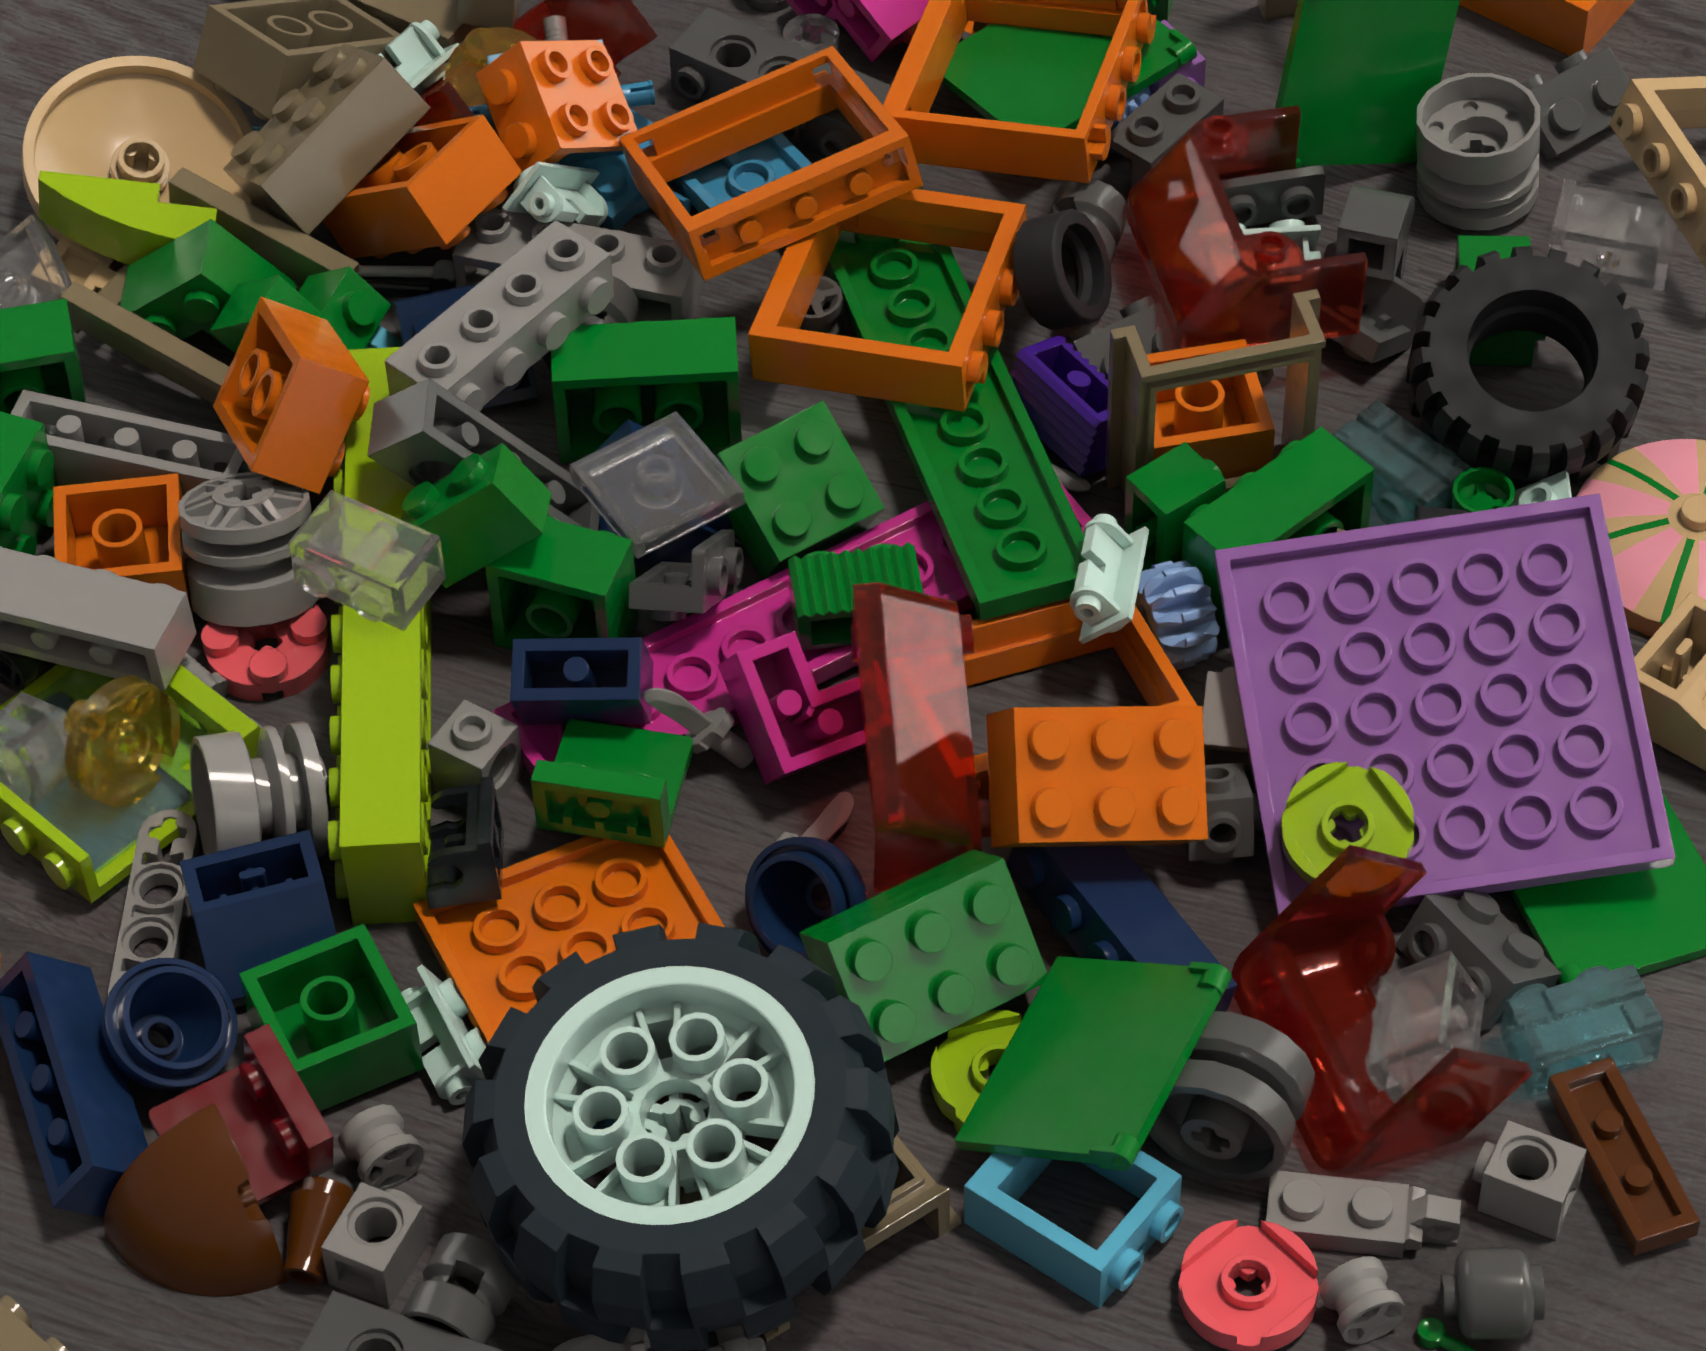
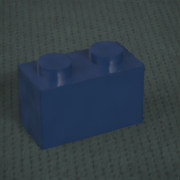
M642 637L513 639L510 702L524 725L566 724L571 719L603 724H651L652 706L645 701L643 693L653 688L654 662Z

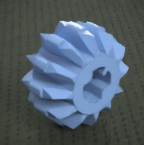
M1186 560L1175 563L1166 561L1152 565L1151 569L1142 571L1135 603L1175 670L1195 666L1196 662L1206 660L1209 655L1215 653L1218 644L1216 636L1220 630L1215 618L1217 608L1213 605L1210 597L1211 588L1204 584L1201 571L1197 567H1192Z

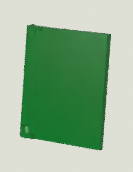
M1298 0L1263 163L1274 169H1298L1301 166L1417 163V105L1427 90L1441 82L1460 0Z
M1156 19L1153 41L1151 44L1143 45L1140 74L1136 82H1129L1126 89V99L1197 57V50L1192 41L1175 28L1171 30ZM992 23L958 43L942 84L988 120L1076 129L1113 37Z
M1663 792L1662 795L1676 857L1673 866L1508 890L1534 939L1542 947L1544 956L1562 973L1557 981L1568 998H1576L1600 991L1601 986L1706 956V865Z
M1058 956L954 1140L959 1150L1092 1163L1097 1164L1100 1169L1130 1170L1217 1004L1232 979L1230 971L1220 964L1191 962L1189 966Z

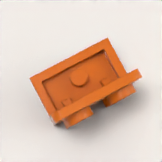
M598 40L519 41L476 73L499 137L522 172L535 165L537 161L555 164L570 153L623 151L619 138L637 130L632 111L628 107L616 76L612 59L605 46Z

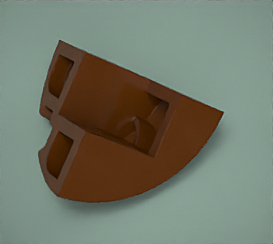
M215 1103L183 1119L153 1141L130 1164L113 1189L104 1214L105 1237L123 1261L149 1280L179 1292L216 1297L254 1293L288 1281L282 1273L284 1264L271 1225L257 1204L256 1197L249 1184L248 1179L250 1175Z

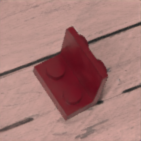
M269 1023L244 1035L245 1062L150 1109L148 1113L149 1122L156 1135L160 1137L183 1119L215 1103L250 1175L248 1179L258 1205L299 1186L303 1178L319 1176L333 1169V1135Z

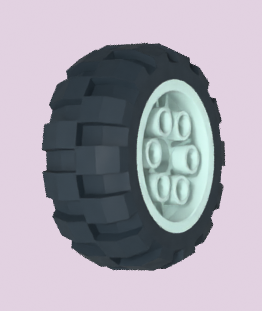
M698 923L695 939L667 940L664 928L660 924L614 934L612 936L616 951L587 964L584 963L576 951L537 978L532 987L537 1000L535 1006L528 1013L510 1007L478 1059L486 1080H475L466 1096L462 1146L472 1171L469 1185L479 1207L485 1227L489 1229L503 1264L531 1298L550 1304L556 1301L563 1322L609 1342L621 1344L626 1339L631 1327L646 1330L652 1350L658 1351L709 1350L708 1332L742 1324L748 1340L753 1339L792 1321L797 1316L792 1299L810 1285L826 1296L866 1252L861 1233L863 1226L875 1228L887 1214L899 1170L894 1151V1138L900 1129L885 1069L882 1048L860 1006L841 995L837 996L834 977L794 950L781 944L767 958L760 954L756 935L745 930ZM753 1091L757 1093L746 1101H735L737 1095L742 1092ZM682 1093L693 1094L702 1100L695 1103L689 1099H683ZM669 1095V1101L664 1104L655 1103L662 1097ZM605 1119L617 1120L612 1126L605 1129H592L594 1125ZM745 1135L779 1139V1141L770 1152L746 1141ZM616 1162V1167L595 1189L583 1181ZM680 1186L684 1187L685 1194L698 1191L699 1189L702 1200L680 1205Z

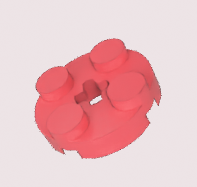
M316 604L296 617L274 624L235 627L221 626L207 621L201 632V641L209 672L211 674L214 672L219 673L229 682L228 693L244 700L263 701L262 693H275L282 690L284 698L296 695L315 683L323 674L329 662L330 635L325 614ZM276 638L278 640L279 646L276 648L266 645L259 651L254 649L256 646L255 642L260 639Z
M1238 1220L1217 1223L1201 1232L1190 1243L1184 1253L1178 1282L1177 1298L1179 1306L1182 1308L1183 1315L1190 1326L1213 1345L1228 1349V1351H1272L1279 1349L1297 1339L1313 1320L1319 1295L1318 1270L1315 1257L1308 1246L1296 1234L1277 1223L1261 1220V1228L1250 1225L1238 1227ZM1238 1276L1247 1282L1254 1280L1256 1277L1262 1279L1264 1282L1261 1285V1294L1244 1296L1237 1293L1236 1283L1233 1279Z

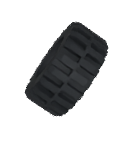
M1532 246L1513 247L1509 258L1501 259L1499 252L1495 250L1478 256L1474 271L1467 265L1459 266L1448 275L1445 288L1439 287L1434 289L1426 301L1423 316L1418 318L1406 374V382L1410 384L1407 400L1411 415L1417 418L1421 417L1418 432L1427 446H1434L1437 443L1443 446L1440 460L1450 469L1455 471L1461 464L1469 469L1477 467L1493 468L1504 473L1512 481L1515 490L1525 487V484L1535 483L1562 471H1567L1570 481L1577 484L1592 475L1596 462L1603 465L1616 455L1622 439L1627 438L1631 431L1645 393L1649 377L1645 372L1650 361L1649 342L1644 338H1640L1644 323L1638 310L1633 307L1624 310L1623 305L1627 293L1615 280H1611L1606 285L1598 280L1600 268L1586 260L1581 263L1580 267L1566 262L1568 252L1552 248L1549 249L1548 256L1543 257L1534 256ZM1517 330L1536 332L1554 339L1572 354L1583 373L1584 386L1580 395L1575 399L1554 409L1525 411L1512 408L1494 399L1480 386L1469 365L1470 354L1479 343L1493 335Z

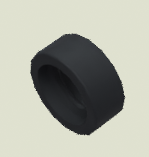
M1075 209L1063 210L1023 222L1015 237L1013 265L1019 294L1029 314L1040 326L1051 330L1089 323L1101 318L1109 306L1112 278L1106 246L1094 223L1086 214Z

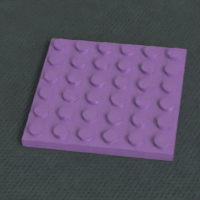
M1600 493L1215 550L1218 583L1254 789L1258 800L1261 829L1278 924L1420 904L1425 895L1430 894L1462 896L1465 891L1485 892L1488 894L1673 866L1676 857ZM1332 762H1348V766H1359L1367 770L1372 766L1385 771L1402 786L1414 810L1413 848L1401 872L1388 884L1375 891L1352 895L1345 899L1329 897L1321 889L1304 881L1291 867L1282 847L1281 820L1291 789L1310 771ZM1341 814L1333 819L1336 825V831L1332 834L1334 838L1339 841L1346 839L1350 843L1360 840L1359 830L1365 824L1359 817L1353 821H1348Z

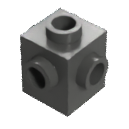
M1243 763L1205 765L1208 840L1184 843L1189 861L1201 860L1208 864H1226L1234 861L1237 857L1255 856L1254 831H1262L1256 792L1251 791Z

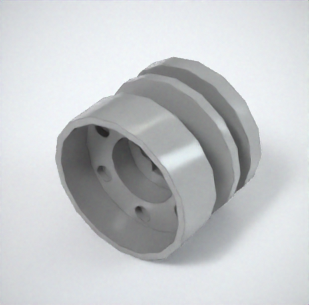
M1466 73L1444 79L1427 90L1417 105L1416 120L1417 197L1425 212L1442 224L1462 230H1492L1510 225L1529 213L1539 197L1540 105L1532 91L1514 79L1494 73Z
M256 472L228 474L205 481L187 491L178 502L180 526L183 530L184 552L190 556L186 566L192 610L199 617L221 626L253 627L274 624L296 617L314 606L322 593L316 546L310 542L314 537L312 515H310L312 512L309 490Z
M304 721L287 723L284 730L283 744L275 727H261L257 740L256 758H250L243 738L237 731L193 737L190 745L191 788L197 828L204 855L260 842L262 836L266 835L268 839L310 830L317 858L325 856L328 850V819L331 810L329 784L324 762L319 755L314 735L308 723Z

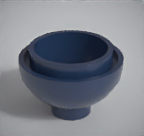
M790 837L774 842L766 847L754 860L745 885V906L748 920L754 934L764 949L771 954L781 944L794 950L807 960L809 958L799 932L868 900L864 880L852 860L837 846L816 837Z
M156 958L133 966L114 984L106 999L103 1010L102 1034L106 1049L113 1062L131 1080L153 1090L178 1092L203 1084L224 1067L236 1045L238 1021L235 1007L229 994L212 974L202 967L185 960ZM148 1030H154L163 1035L168 1042V1047L158 1048L151 1044L148 1039Z

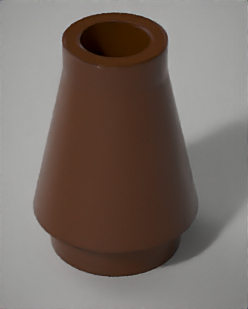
M311 1176L303 1178L299 1190L293 1191L290 1194L287 1254L282 1272L286 1278L310 1286L323 1284L326 1271L321 1246L354 1194L350 1187L333 1179Z

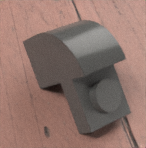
M1353 185L1338 226L1334 269L1393 281L1396 276L1402 280L1405 272L1409 229L1414 216V196Z

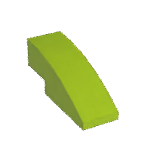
M41 170L39 173V219L69 239L101 255L127 265L133 264L210 219L217 223L216 208L160 202V184Z

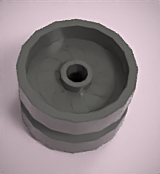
M1214 1011L1153 1124L1149 1135L1171 1157L1194 1170L1229 1180L1253 1181L1272 1176L1284 1164L1294 1139L1295 1123L1303 1116L1313 1091L1315 1071L1306 1053L1286 1034L1263 1021L1234 1012Z

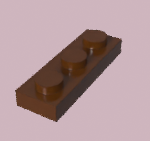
M1605 1058L1549 1076L1547 1093L1574 1144L1587 1149L1584 1163L1633 1256L1697 1236L1700 1219L1613 1058Z

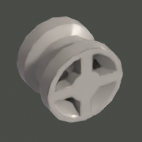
M381 1104L358 1113L348 1121L338 1138L339 1148L345 1157L350 1161L358 1162L357 1172L360 1180L383 1191L404 1183L414 1175L424 1159L422 1146L414 1136L403 1132L405 1128L404 1119L392 1105Z
M1363 1256L1339 1265L1328 1273L1318 1289L1325 1306L1336 1311L1339 1315L1336 1323L1343 1340L1349 1344H1363L1386 1335L1397 1327L1406 1314V1307L1399 1293L1388 1290L1386 1286L1387 1272L1381 1260L1376 1257Z

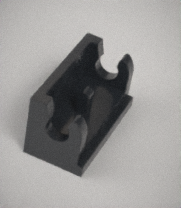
M493 776L480 778V784L447 788L437 792L431 800L432 808L444 809L448 806H458L464 810L466 815L459 821L451 822L447 820L430 827L431 854L428 857L427 864L430 871L429 886L426 888L429 909L502 899L504 829Z

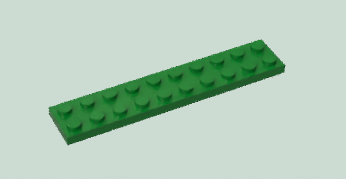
M842 231L826 268L831 279L842 289L843 307L856 337L949 352L972 294L950 246ZM990 347L988 351V370L985 383L975 384L965 412L884 400L980 621L1070 598L1074 590L1078 566L1086 561L1081 555L1084 542L1083 531L997 347Z

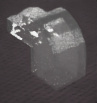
M21 692L0 711V782L35 809L82 766L83 752L63 709Z

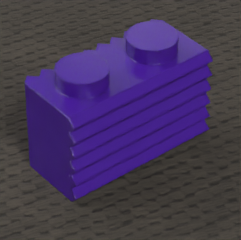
M1057 335L1022 348L1016 354L1018 359L1013 363L1015 369L1010 375L1013 376L1011 379L1038 437L1060 457L1061 464L1067 470L1077 473L1084 478L1105 469L1108 380L1105 379L1104 373L1097 372V366L1089 365V359L1081 357L1080 351L1073 350V344L1065 343L1066 337Z

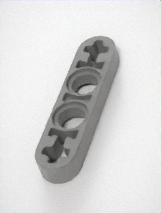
M170 809L150 815L142 823L138 832L108 995L119 978L130 968L141 962L156 958H176L182 960L190 909L179 861L201 855V842L196 823L190 815L183 811ZM169 818L176 819V825L180 833V838L174 839L170 851L172 863L164 862L159 840L149 837V833L152 830L161 827L164 821ZM144 853H145V855H146V857H147V859H148V861H146V862H145V858H144ZM159 885L173 886L178 890L176 895L164 904H149L143 900L144 895L151 888ZM149 938L163 939L168 943L166 949L155 957L142 958L133 954L134 948L141 941ZM148 1030V1035L153 1034L157 1031Z

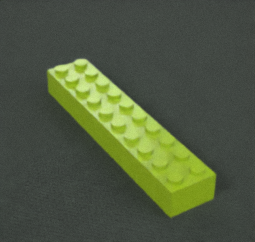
M400 347L348 350L370 381L368 384L370 396L362 417L357 421L352 420L343 440L345 444L343 457L345 463H341V469L333 476L336 506H344V509L340 510V516L333 517L334 550L336 555L344 554V557H340L339 565L332 566L334 603H343V605L339 606V614L331 616L333 652L342 653V655H338V665H331L330 668L333 704L341 703V705L337 706V716H330L329 729L332 755L341 756L336 758V768H329L331 807H336L335 820L328 821V848L330 860H335L337 899H349L353 925L415 922L413 904L427 899L426 888L429 886L430 869L427 867L428 857L431 854L430 827L432 826V770L428 742L432 739V574L396 539L403 513V501L415 487L367 456L374 403L389 397L385 360Z

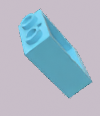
M1139 1151L1128 1171L1100 1169L1097 1164L1083 1163L1140 1199L1098 1250H1095L1018 1201L1053 1159L992 1153L964 1185V1223L1098 1308L1103 1305L1116 1288L1124 1291L1133 1283L1142 1268L1144 1254L1156 1240L1161 1243L1166 1242L1176 1231L1184 1214V1208L1180 1205L1182 1175L1145 1152Z

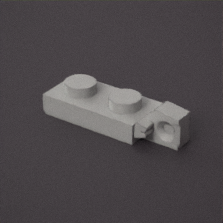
M1277 1170L1270 1176L1266 1221L1277 1223L1292 1231L1308 1248L1403 1258L1404 1250H1420L1422 1242L1456 1246L1460 1231L1461 1200L1431 1194L1426 1195V1189L1416 1186L1409 1187V1184Z

